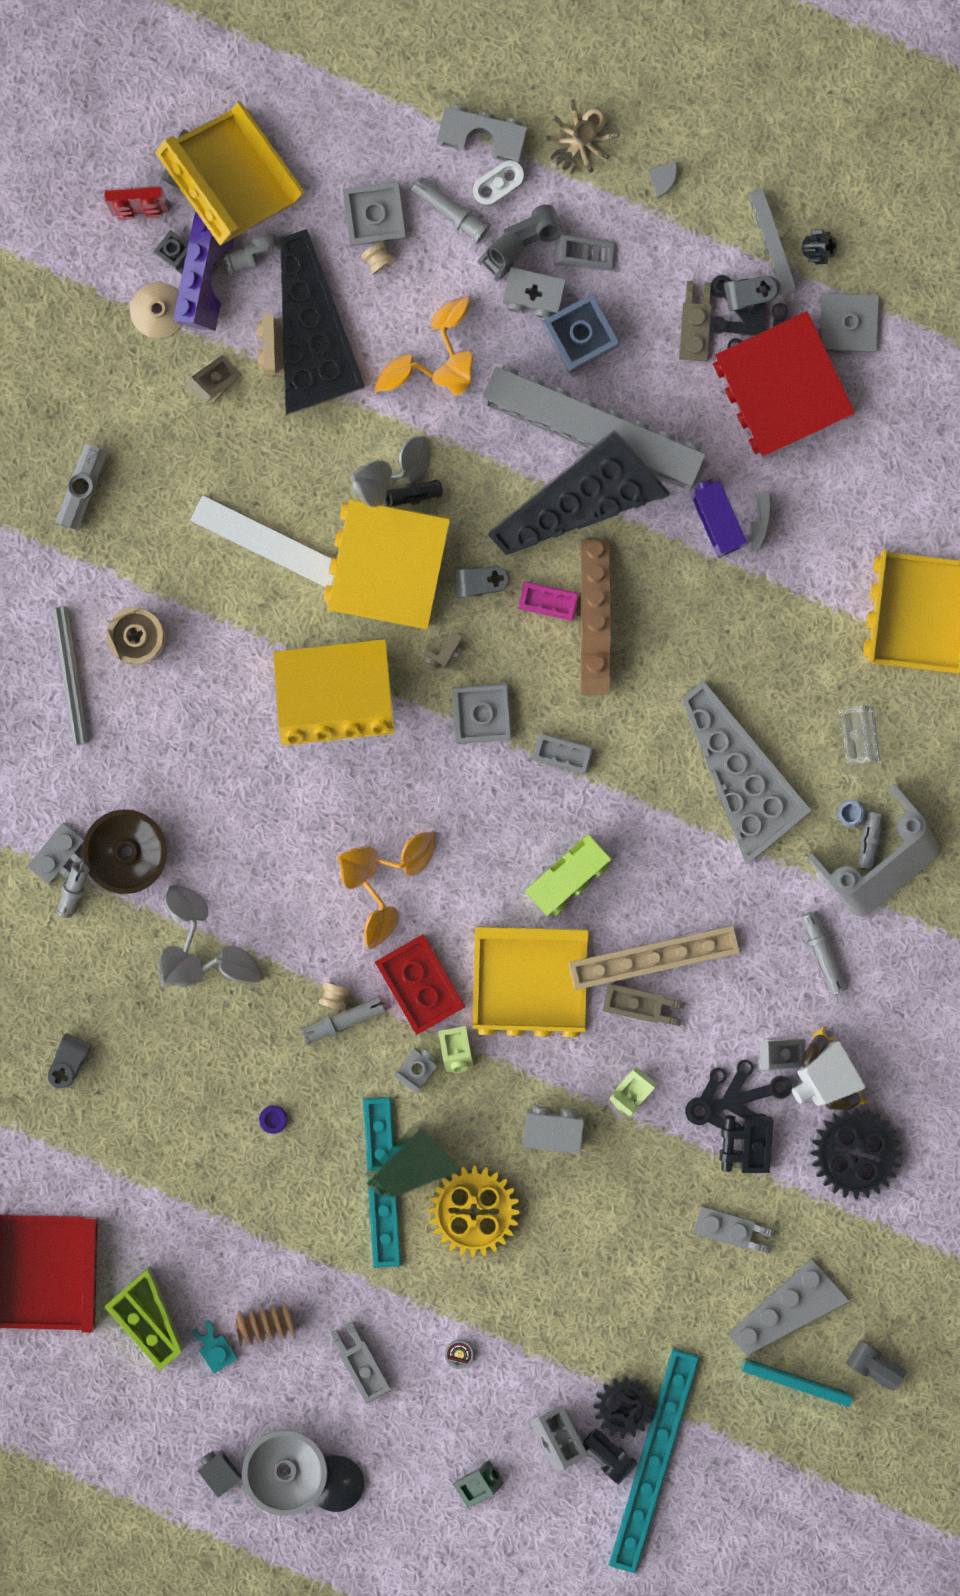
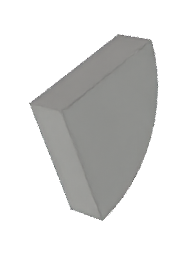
M675 161L648 170L657 198L667 193L675 181Z

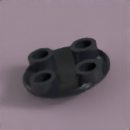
M329 1455L325 1457L327 1465L326 1484L322 1494L315 1503L324 1510L341 1512L353 1507L361 1498L364 1490V1477L359 1466L351 1459L340 1455Z

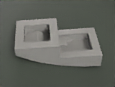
M769 491L759 492L756 495L759 521L749 523L752 552H757L760 549L767 532L770 516Z

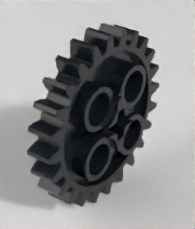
M854 1107L853 1115H850L847 1110H843V1117L841 1118L837 1114L832 1113L834 1122L830 1123L824 1119L823 1123L826 1129L815 1130L821 1136L820 1139L811 1140L812 1143L818 1146V1149L810 1151L811 1155L818 1156V1159L813 1161L811 1165L814 1167L820 1166L821 1168L815 1175L817 1177L826 1176L822 1183L824 1186L833 1183L832 1193L835 1194L841 1188L843 1198H846L850 1191L855 1200H858L860 1192H863L865 1197L869 1198L870 1189L880 1194L878 1185L882 1183L884 1186L889 1187L890 1185L886 1180L887 1176L897 1177L891 1171L892 1167H901V1164L894 1161L895 1157L903 1155L902 1152L894 1148L901 1144L900 1140H892L897 1131L895 1129L887 1131L886 1129L890 1122L886 1120L880 1124L881 1115L879 1113L870 1118V1110L867 1108L863 1115H860L858 1107ZM845 1128H850L853 1131V1139L849 1143H842L839 1140V1134ZM871 1136H878L881 1141L880 1147L875 1151L868 1150L866 1142ZM832 1145L842 1146L851 1150H855L859 1146L861 1152L878 1156L880 1161L876 1162L863 1157H857L856 1161H853L852 1155L833 1150ZM844 1156L846 1159L845 1167L839 1171L834 1170L831 1165L833 1158ZM865 1163H870L873 1167V1173L868 1178H862L859 1175V1168Z

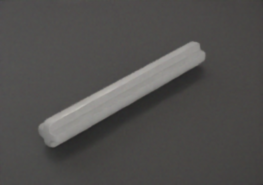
M57 607L53 609L72 741L74 745H83L88 743V734L69 609L67 607Z

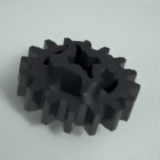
M627 1376L623 1377V1382H618L617 1378L613 1377L612 1386L603 1383L605 1392L596 1393V1396L601 1401L593 1404L594 1408L600 1409V1412L595 1414L596 1420H604L600 1427L603 1430L609 1426V1434L611 1436L616 1431H619L621 1439L625 1438L626 1432H630L632 1437H636L635 1430L637 1428L644 1432L646 1429L643 1423L645 1421L652 1423V1418L648 1415V1412H654L655 1407L648 1405V1403L654 1400L653 1395L645 1396L648 1387L644 1385L639 1388V1379L637 1378L632 1383H629ZM623 1389H630L639 1396L631 1397L625 1394ZM614 1392L615 1399L613 1403L605 1407L608 1397ZM621 1401H625L627 1405L632 1404V1406L628 1407L629 1412L626 1414L622 1410L617 1411L620 1408ZM643 1407L641 1416L637 1421H634L633 1417L636 1411ZM610 1418H618L624 1421L625 1425H618L612 1422Z

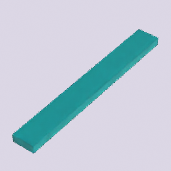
M672 1348L655 1405V1411L652 1415V1423L649 1425L608 1565L636 1574L700 1358L698 1355Z

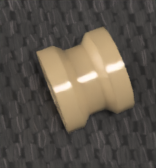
M384 241L376 243L361 254L363 261L369 263L372 275L380 273L396 261L395 257L386 250L387 245Z
M324 981L323 989L325 991L323 996L319 998L318 1004L345 1011V998L350 994L351 989Z

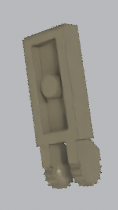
M687 281L685 303L683 302L679 360L707 362L711 304H709L711 282H704L702 287L703 304L692 303L694 284L693 281Z
M608 983L602 1011L658 1023L659 1021L680 1026L681 1020L677 1017L660 1015L661 1007L663 1004L675 1009H684L685 1003L664 998L663 995Z

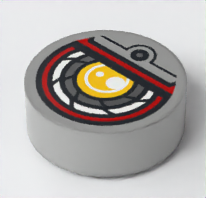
M464 1340L452 1341L445 1351L446 1361L451 1367L456 1369L467 1367L473 1359L471 1345Z

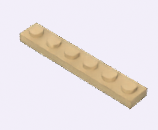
M727 926L568 962L574 990L734 955L740 952L734 926Z

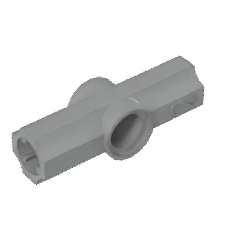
M84 444L73 476L68 481V489L55 523L79 532L89 502L95 494V486L106 460L107 451ZM81 480L87 481L89 484L88 491L82 495L76 494V483Z

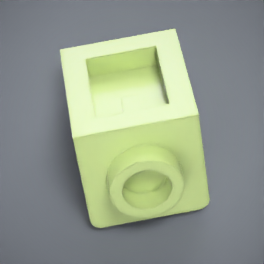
M466 1026L438 1031L446 1072L462 1073L467 1071L468 1068L474 1067Z

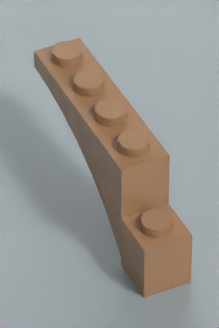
M581 539V695H609L611 640L609 539Z

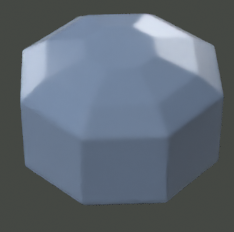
M847 800L839 806L838 818L843 825L858 828L866 822L867 809L862 802Z

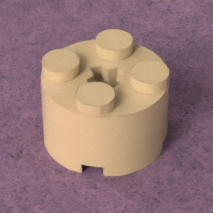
M136 607L126 608L118 612L111 620L106 635L111 652L121 661L137 666L154 661L162 653L166 642L165 629L158 617L146 609ZM133 630H137L139 633L143 632V636L140 637L141 642L130 641V638L133 636Z

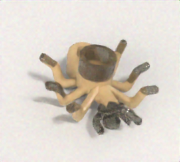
M572 99L570 104L575 125L574 130L567 127L557 116L553 117V121L558 124L560 129L573 136V138L545 136L546 141H552L556 144L570 143V147L556 150L550 159L553 160L558 154H561L557 158L556 164L558 166L561 162L565 161L563 170L569 169L573 162L574 166L570 171L572 175L578 167L576 153L580 151L589 173H592L594 169L589 162L584 146H587L597 156L607 160L610 158V155L598 150L592 143L593 141H607L612 138H619L620 133L615 132L596 136L604 128L606 120L604 113L600 109H590L579 122L576 102Z

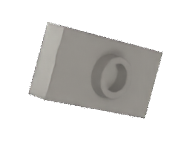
M539 733L532 760L586 775L594 747Z

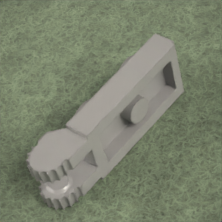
M700 1206L693 1234L744 1249L751 1248L764 1253H770L771 1247L761 1242L750 1241L753 1231H756L762 1235L774 1237L776 1230L755 1224V1221Z
M351 1321L346 1324L350 1336L353 1337L356 1345L347 1349L342 1335L337 1330L331 1332V1335L341 1352L339 1355L365 1403L368 1404L390 1392L391 1388L365 1340H362L354 1323Z

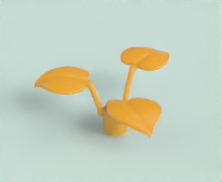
M469 296L460 297L444 304L435 312L431 319V327L434 330L440 329L451 358L433 373L421 364L413 362L414 357L411 354L399 356L388 363L380 373L375 384L376 393L379 391H389L401 386L409 379L413 369H418L430 376L436 385L446 386L455 396L462 394L468 389L472 383L471 371L474 355L471 351L467 350L455 354L447 336V329L458 325L464 318L470 304Z
M433 831L422 832L409 839L401 853L402 862L399 863L378 858L377 850L370 846L355 848L337 855L343 885L348 889H355L363 884L379 904V910L373 911L365 924L364 939L367 948L377 947L392 934L398 924L399 913L393 906L386 908L385 903L366 879H370L377 870L376 863L398 869L404 868V873L407 876H414L423 871L434 852L436 837Z

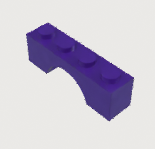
M196 211L173 321L195 329L216 331L221 303L213 292L211 274L217 257L223 251L233 248L234 238L219 245Z

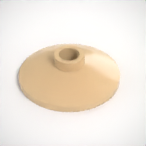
M161 282L150 283L139 289L130 305V315L135 327L142 334L152 338H165L178 331L182 324L174 322L173 318L179 291L173 286ZM156 304H160L163 308L159 314L152 312V308Z

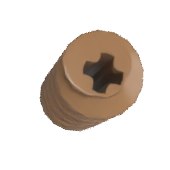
M285 1302L282 1303L281 1311L279 1312L274 1304L271 1305L270 1313L268 1314L263 1306L260 1307L259 1315L257 1316L252 1308L249 1309L247 1318L243 1316L241 1310L237 1312L236 1328L240 1347L242 1346L243 1338H245L248 1345H253L254 1336H256L259 1343H264L265 1334L268 1335L271 1341H275L276 1332L279 1333L282 1339H286L288 1330L293 1337H296L292 1309L289 1310Z

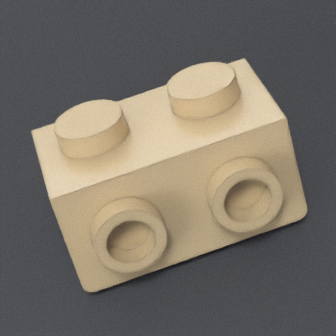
M273 313L262 314V322H257V339H263V350H258V367L264 368V375H284L282 318H274Z

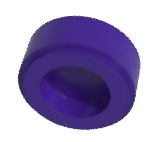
M277 1105L264 1108L259 1116L261 1128L270 1134L281 1132L286 1127L288 1121L285 1110Z

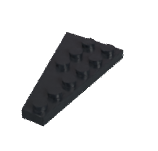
M307 229L280 238L285 416L365 388Z
M613 430L492 528L488 536L505 555H509L534 546L538 542L551 537L556 538L576 528L581 529L617 516L626 510L642 507L648 502L667 498L670 492L623 438Z

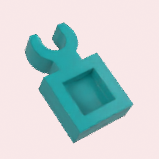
M207 1320L205 1321V1325L208 1327L206 1335H201L196 1328L192 1330L195 1339L205 1344V1346L199 1349V1352L214 1374L238 1359L223 1334L217 1338L214 1336V1326L212 1322Z

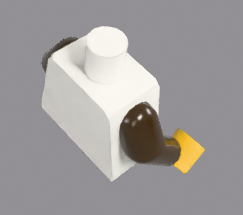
M826 1026L813 1033V1040L810 1042L801 1060L802 1067L798 1070V1075L803 1083L792 1089L795 1099L802 1104L812 1097L817 1106L825 1105L828 1109L849 1110L855 1106L868 1103V1099L863 1100L861 1097V1090H864L866 1087L840 1042L829 1043L835 1037L833 1035L830 1037L826 1036Z

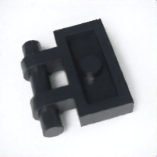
M732 1115L725 1116L724 1125L721 1127L723 1149L719 1152V1160L722 1161L721 1170L731 1172L733 1163H740L742 1173H770L773 1118L771 1116H744L743 1127H736V1117ZM734 1139H742L741 1150H734Z

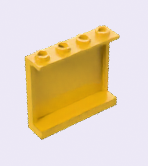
M238 101L229 112L176 139L173 135L165 139L155 152L219 245L290 208L305 193L299 181L294 178L285 165L283 158L277 154L266 134L261 131L253 120L251 113L244 107L241 101Z
M349 496L348 503H342L339 519L344 520L343 530H337L334 547H339L337 558H331L328 574L333 575L332 585H326L323 601L328 602L327 610L428 629L450 521L449 516L443 514L432 515L386 505L370 507L364 501L356 500Z
M881 550L880 556H875L873 562V572L877 573L876 584H871L869 600L874 601L873 612L868 611L866 628L871 629L870 640L865 639L863 645V656H867V663L960 674V560Z
M385 639L273 652L278 729L281 746L395 734Z
M475 927L472 1029H478V1034L495 1035V1030H506V1035L523 1036V1030L534 1031V1036H551V1031H563V1037H579L580 1032H586V988L574 990L568 962L587 958L588 930Z

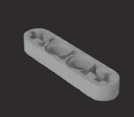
M759 189L748 193L749 202L758 229H762L764 236L762 241L767 255L771 256L773 263L771 267L775 279L779 282L780 294L784 297L796 293L795 283L764 191Z

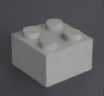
M533 1105L532 1110H526L523 1147L580 1154L584 1119L582 1116H578L577 1110L561 1109L560 1113H551L550 1107Z

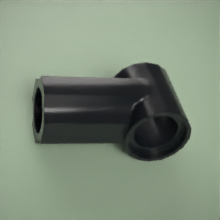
M597 1428L582 1442L587 1454L618 1485L638 1465L633 1457L630 1458L626 1455L623 1448H618Z

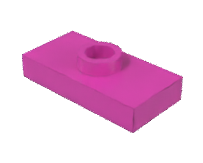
M524 581L518 609L573 621L579 593Z

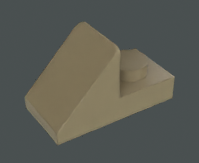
M221 355L194 374L186 384L205 404L209 401L213 404L242 374Z

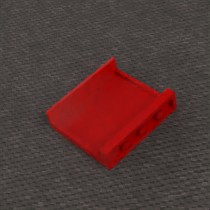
M808 311L715 354L717 362L712 364L719 379L725 377L729 387L724 390L730 403L736 402L741 411L736 415L743 430L746 428L750 430L753 438L748 441L755 455L760 453L762 458H765L767 455L843 419L846 420L855 416V411Z
M0 1214V1328L81 1330V1332L93 1333L96 1317L98 1217Z

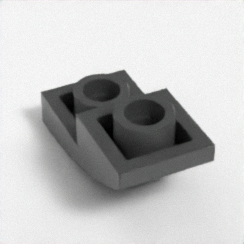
M170 230L154 250V253L182 275L189 243ZM216 264L213 265L212 274L218 268Z

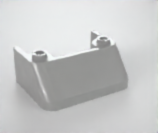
M895 784L890 785L886 789L905 811L897 822L898 833L905 840V843L862 878L854 868L848 866L840 867L830 875L813 853H808L805 856L806 860L846 908L857 916H865L872 912L932 862L940 851L939 842L924 818Z

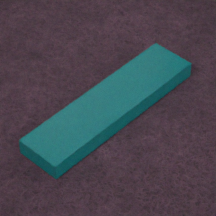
M747 1358L743 1359L740 1368L744 1373L849 1408L853 1399L849 1392Z

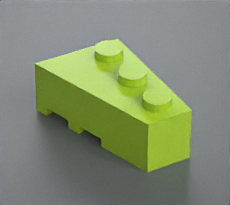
M586 834L534 881L525 892L546 916L550 913L556 916L567 906L564 901L573 894L577 897L588 887L585 883L593 875L598 878L609 868L606 863L611 859L591 836Z
M149 1266L104 1307L158 1370L161 1371L183 1351L184 1346L152 1269Z

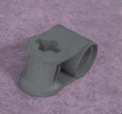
M506 232L486 250L477 262L480 265L484 264L495 276L494 280L498 282L515 265V261L523 252V244L514 233Z
M771 276L746 278L723 283L729 311L772 301L780 292L779 282ZM763 281H766L767 285H772L773 290L768 292V297H766L765 293H760L759 290L760 287L764 286Z
M499 566L454 570L458 599L500 592L509 584L508 573ZM495 571L498 572L499 576H504V581H500L498 587H495L492 582H488V578L493 577V572Z
M65 1033L48 1071V1081L50 1084L59 1089L70 1086L75 1080L80 1067H82L85 1061L84 1058L92 1044ZM64 1068L66 1069L65 1075L69 1076L68 1080H62L58 1083V1077L54 1073Z

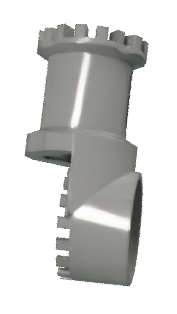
M274 234L255 238L250 241V244H246L243 249L227 253V251L222 252L229 276H233L234 272L248 267L255 269L256 265L253 257L262 256L265 250L277 251L278 246Z

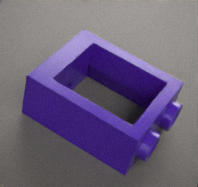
M712 479L696 485L691 499L717 557H723L743 548L747 544V540L720 480L713 483Z

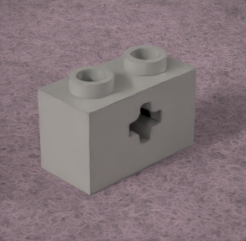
M511 267L503 304L508 305V310L524 313V309L535 311V316L546 319L559 312L566 280ZM532 288L538 289V294L542 295V297H536L535 301H531L530 295L526 294V292H531Z
M563 1405L553 1407L529 1420L554 1471L563 1470L588 1456Z

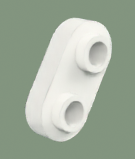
M509 160L479 178L473 186L475 201L482 206H492L522 184L524 179L523 168L519 163ZM507 172H513L515 179L507 181L504 175ZM483 188H490L492 190L491 196L484 197L481 193Z

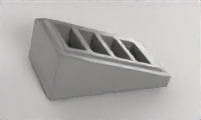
M562 234L556 240L554 265L612 271L616 242ZM567 244H571L569 257H565ZM577 245H582L581 259L576 258ZM589 246L594 247L592 261L588 260ZM600 247L605 248L604 263L599 262Z

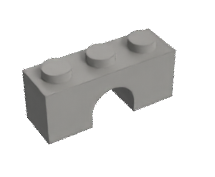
M452 105V108L445 107L437 144L465 151L467 140L471 135L485 133L491 137L494 143L492 158L519 163L527 127L522 126L523 123L515 119H506V122L496 120L495 115L487 112H479V115L468 113V109L465 107Z

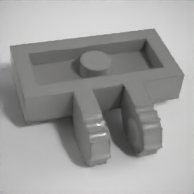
M62 823L27 867L48 884L54 880L59 872L68 879L70 871L64 866L70 859L74 862H80L81 869L83 867V859L75 852L83 844L84 839L66 824Z

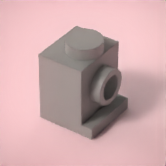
M423 1047L420 1051L414 1048L394 1077L417 1093L436 1068L437 1064L433 1062L436 1057ZM416 1063L420 1064L423 1068L420 1074L412 1072V1066Z

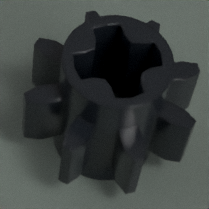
M824 229L811 230V236H806L802 242L803 255L808 258V262H815V265L828 264L827 257H833L837 251L836 239L831 236V232H824Z

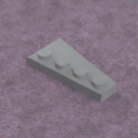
M809 1259L736 1325L728 1335L746 1355H749L849 1302V1300L812 1259Z

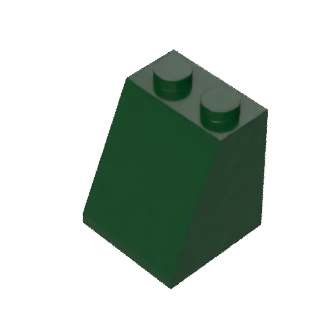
M411 1127L365 1174L369 1179L366 1184L377 1195L382 1197L387 1195L393 1198L455 1174L460 1168L421 1128Z

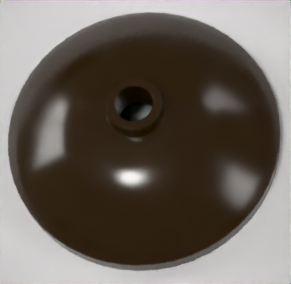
M122 809L101 816L91 825L83 842L82 854L84 864L90 869L88 874L94 882L113 893L132 894L148 888L160 877L166 865L168 850L165 836L159 825L152 818L135 810ZM125 846L132 849V854L129 857L122 855V849Z

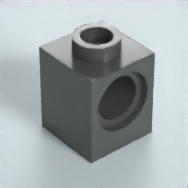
M212 1450L199 1460L202 1465L198 1468L197 1472L218 1498L242 1478L241 1474L222 1450L216 1454Z

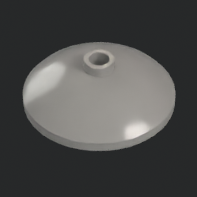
M276 1430L257 1439L249 1448L242 1466V1480L248 1496L259 1508L274 1515H294L311 1507L322 1494L327 1479L326 1460L319 1446L305 1434L294 1430ZM288 1465L291 1468V1472L283 1474L280 1471V1467Z

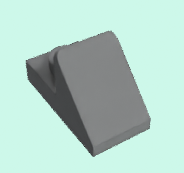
M770 1039L760 1041V1070L802 1067L801 1060L805 1054V1039Z

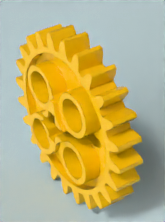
M476 1164L473 1165L472 1172H467L465 1166H462V1174H452L451 1180L444 1177L442 1182L445 1186L443 1188L440 1186L434 1187L439 1196H430V1200L436 1203V1206L428 1208V1212L434 1213L436 1216L431 1218L429 1223L438 1224L433 1233H443L440 1243L443 1244L449 1240L451 1242L450 1251L459 1246L461 1256L465 1253L466 1249H470L472 1257L475 1256L478 1249H480L483 1256H486V1247L490 1246L496 1252L497 1247L495 1243L497 1241L506 1245V1240L503 1237L504 1234L513 1236L514 1233L509 1228V1225H518V1221L513 1219L512 1215L520 1214V1210L512 1208V1205L519 1201L518 1198L509 1197L514 1192V1187L505 1189L504 1186L508 1181L507 1178L501 1181L497 1180L498 1171H495L490 1176L488 1175L487 1166L484 1167L482 1173L478 1172ZM457 1189L465 1190L468 1194L467 1201L462 1204L454 1202L452 1199L453 1192ZM489 1189L495 1192L497 1196L495 1202L485 1204L481 1201L480 1195L484 1190ZM471 1204H477V1209H498L499 1213H477V1218H471V1214L468 1212L450 1213L449 1208L470 1209ZM461 1217L467 1221L468 1226L464 1231L457 1232L452 1228L451 1223L455 1218ZM484 1218H491L495 1221L496 1227L492 1232L487 1233L481 1230L480 1222Z

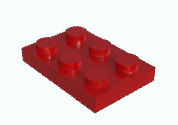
M161 186L104 190L105 203L112 215L118 216V220L134 219V214H146V218H159L163 216L162 212H169L168 200Z
M424 934L375 961L377 968L416 1035L465 1008L464 1003Z

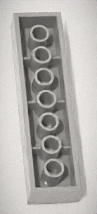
M503 365L502 369L497 366L495 367L482 397L483 405L588 449L594 447L615 430L657 478L690 491L705 457V454L700 452L701 447L690 442H686L685 445L674 441L675 437L663 431H660L659 434L653 433L648 430L649 426L637 420H633V423L627 422L622 419L623 415L614 410L607 409L604 412L596 409L597 404L588 399L581 398L580 401L570 398L571 393L562 388L555 387L554 390L544 387V381L533 376H529L527 380L518 376L519 371L506 365Z

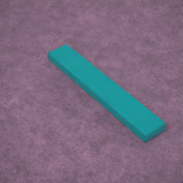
M391 1097L363 1098L367 1172L394 1145ZM368 1186L373 1268L401 1266L397 1196L392 1198L384 1195L382 1197L377 1195Z

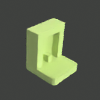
M635 1066L615 1089L610 1097V1101L613 1102L617 1110L631 1117L639 1105L655 1089L657 1083Z

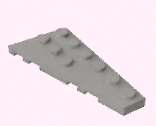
M702 681L681 700L747 865L812 810L708 685Z

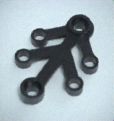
M726 275L716 276L711 282V292L715 297L724 298L727 301L725 290H719L717 283L720 281L727 283L732 280ZM763 281L764 286L767 289L766 297H768L770 285H767L766 282ZM766 302L754 304L753 315L748 308L734 310L744 323L726 321L720 316L714 317L710 322L711 332L714 334L726 332L754 336L764 332ZM776 303L771 309V316L774 319L773 327L783 323L788 315V308L783 303ZM775 308H783L784 315L782 317L776 316L774 313ZM715 321H721L723 323V328L721 330H715L713 328V323ZM733 338L729 341L727 349L730 348L732 343L743 341L739 338Z
M743 1059L737 1063V1072L723 1098L711 1101L719 1084L724 1083L727 1078L725 1070L716 1067L711 1070L710 1080L701 1097H695L687 1103L685 1114L687 1119L695 1125H704L709 1122L721 1129L725 1119L715 1114V1112L726 1109L743 1119L744 1116H766L763 1113L757 1114L742 1104L772 1095L778 1099L786 1098L792 1092V1084L788 1078L776 1076L771 1079L768 1085L738 1093L747 1076L751 1075L754 1070L752 1062ZM742 1063H748L750 1065V1071L748 1073H742L740 1071V1065ZM715 1071H721L723 1073V1079L721 1081H715L713 1079V1073ZM777 1082H784L785 1090L783 1092L775 1090ZM696 1106L704 1107L705 1112L702 1116L694 1114ZM735 1122V1125L742 1127L741 1124Z

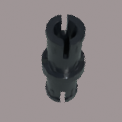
M436 479L420 484L411 482L406 487L388 489L385 503L391 507L408 503L416 505L422 500L439 498L443 494L442 485Z

